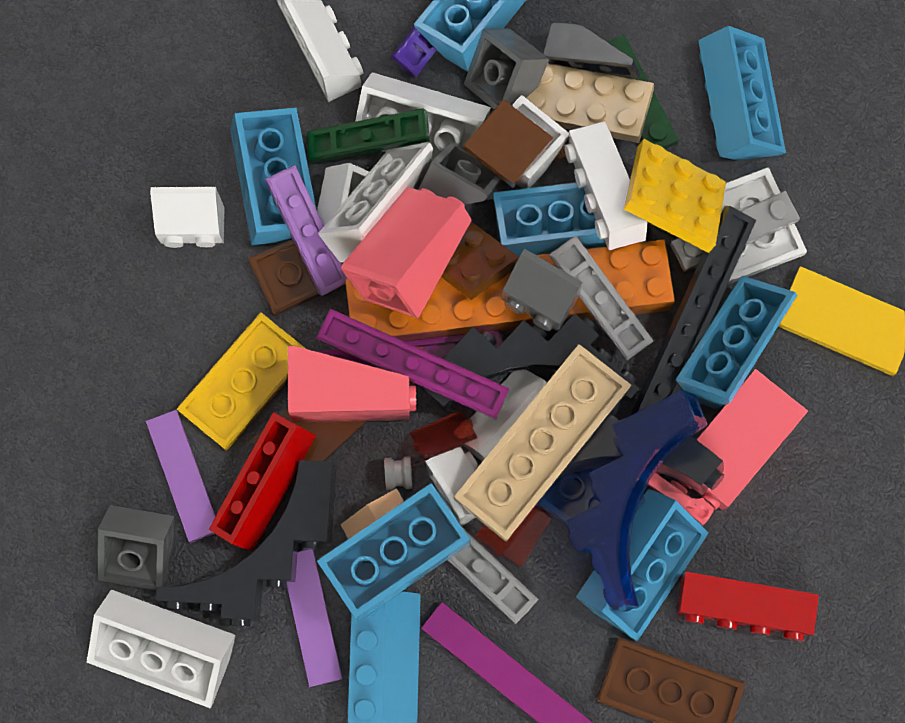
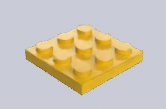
M643 139L637 147L624 210L709 253L716 246L726 182L715 174L708 173L693 165L690 161L666 151L660 145Z

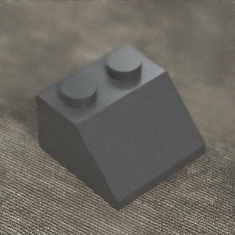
M510 28L483 29L464 85L494 110L503 100L513 105L521 95L526 98L539 87L549 58Z
M451 141L433 160L418 190L422 188L428 189L437 196L443 198L454 197L463 202L464 205L486 200L502 179L467 153L462 146Z
M524 249L503 289L502 300L506 301L505 306L517 314L524 312L533 317V322L540 328L550 331L552 328L558 332L576 304L583 282Z
M110 505L98 528V581L157 591V587H164L174 542V516Z

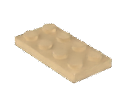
M547 63L539 87L527 96L526 99L564 129H577L606 121L612 138L639 143L653 95L654 83Z

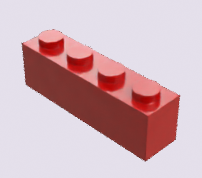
M273 412L209 530L231 544L253 552L297 473L299 460H304L317 435Z
M684 572L680 580L676 614L684 615L685 622L704 624V619L717 621V627L737 630V625L750 627V633L770 636V631L772 630L783 632L784 639L803 641L804 636L814 635L819 594Z

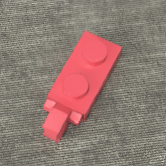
M638 467L631 468L627 478L646 491L652 489L676 500L702 526L712 515L714 508L704 498H691L687 495L688 490L678 482L671 480L669 483L659 476L660 473L657 471Z

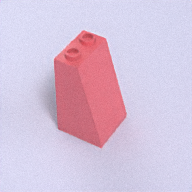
M407 187L344 261L341 270L364 300L419 318L472 220L464 208V203L459 199L450 196L443 198L424 188L416 190Z
M288 346V413L293 423L410 420V411H416V386H409V376L296 346Z
M757 369L752 372L739 388L731 403L724 406L697 439L721 458L724 463V471L722 473L725 475L720 484L714 490L708 488L701 497L714 510H717L719 507L724 511L730 506L808 412L807 409ZM679 481L682 485H684L685 487L691 489L690 486H688L687 484H685V483Z

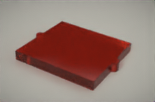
M462 410L410 432L414 441L413 447L415 451L420 452L424 461L475 440L477 435L472 428L474 426L472 420H467Z
M534 507L507 541H504L485 524L477 534L476 539L494 549L497 556L503 555L522 567L552 518Z

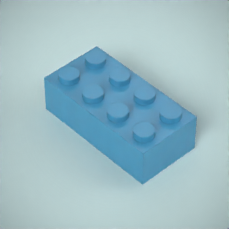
M431 483L327 553L317 562L354 618L359 621L470 545V538Z

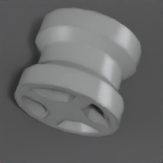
M405 456L401 460H393L391 457L384 458L386 490H393L397 486L413 489L411 456Z

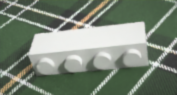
M606 121L570 130L569 144L565 145L566 158L569 163H574L576 183L579 188H584L585 205L588 213H594L595 229L598 238L605 240L608 250L646 241L648 222L624 210L630 179Z

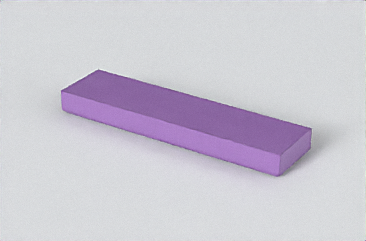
M293 165L265 178L264 180L319 295L323 296L346 284L345 279L348 278L341 270L342 263L338 261L318 235L324 225L296 166Z
M174 410L146 421L188 541L192 543L215 534L209 530V527L216 515L178 411Z
M314 550L300 551L297 553L295 582H287V588L309 687L342 680L343 677Z

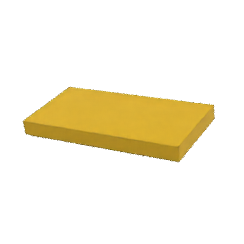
M800 266L789 289L796 292L797 297L778 327L891 376L896 375L905 354V311Z
M260 313L179 405L177 410L227 451L288 381V346L306 348L263 313Z

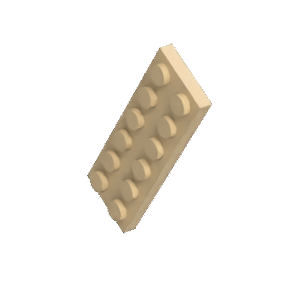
M578 345L455 494L453 499L504 541H507L630 389L631 384L581 345Z

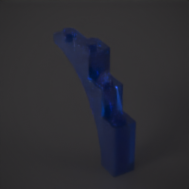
M681 390L612 425L616 434L614 436L615 446L624 456L589 473L593 482L591 484L592 493L601 504L567 520L570 528L568 534L572 545L578 552L593 555L591 558L593 568L601 576L605 587L603 589L604 598L614 611L628 612L639 607L631 575V534L639 501L651 477L665 458L685 439L708 426L696 395L685 390Z

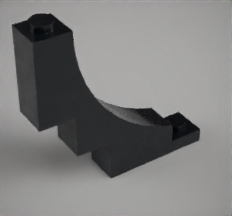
M662 412L654 418L639 436L609 413L556 480L576 472L598 467H638L673 477L703 495L708 488L714 490L720 484L725 474L722 473L724 471V463L721 458Z

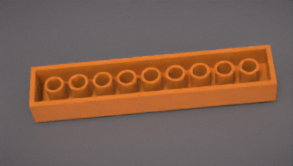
M665 239L634 243L608 250L607 247L586 249L634 315L670 311L675 300ZM549 254L537 255L556 267ZM512 272L473 300L467 298L441 277L419 318L364 300L350 280L345 279L350 318L402 341L467 334L472 327L478 332L482 329L485 331H512L523 320L531 325L534 319L524 312L522 314L513 312L505 306L506 301L502 300L503 289ZM578 297L576 304L563 324L574 313L579 318L584 315L591 321L595 320V318Z

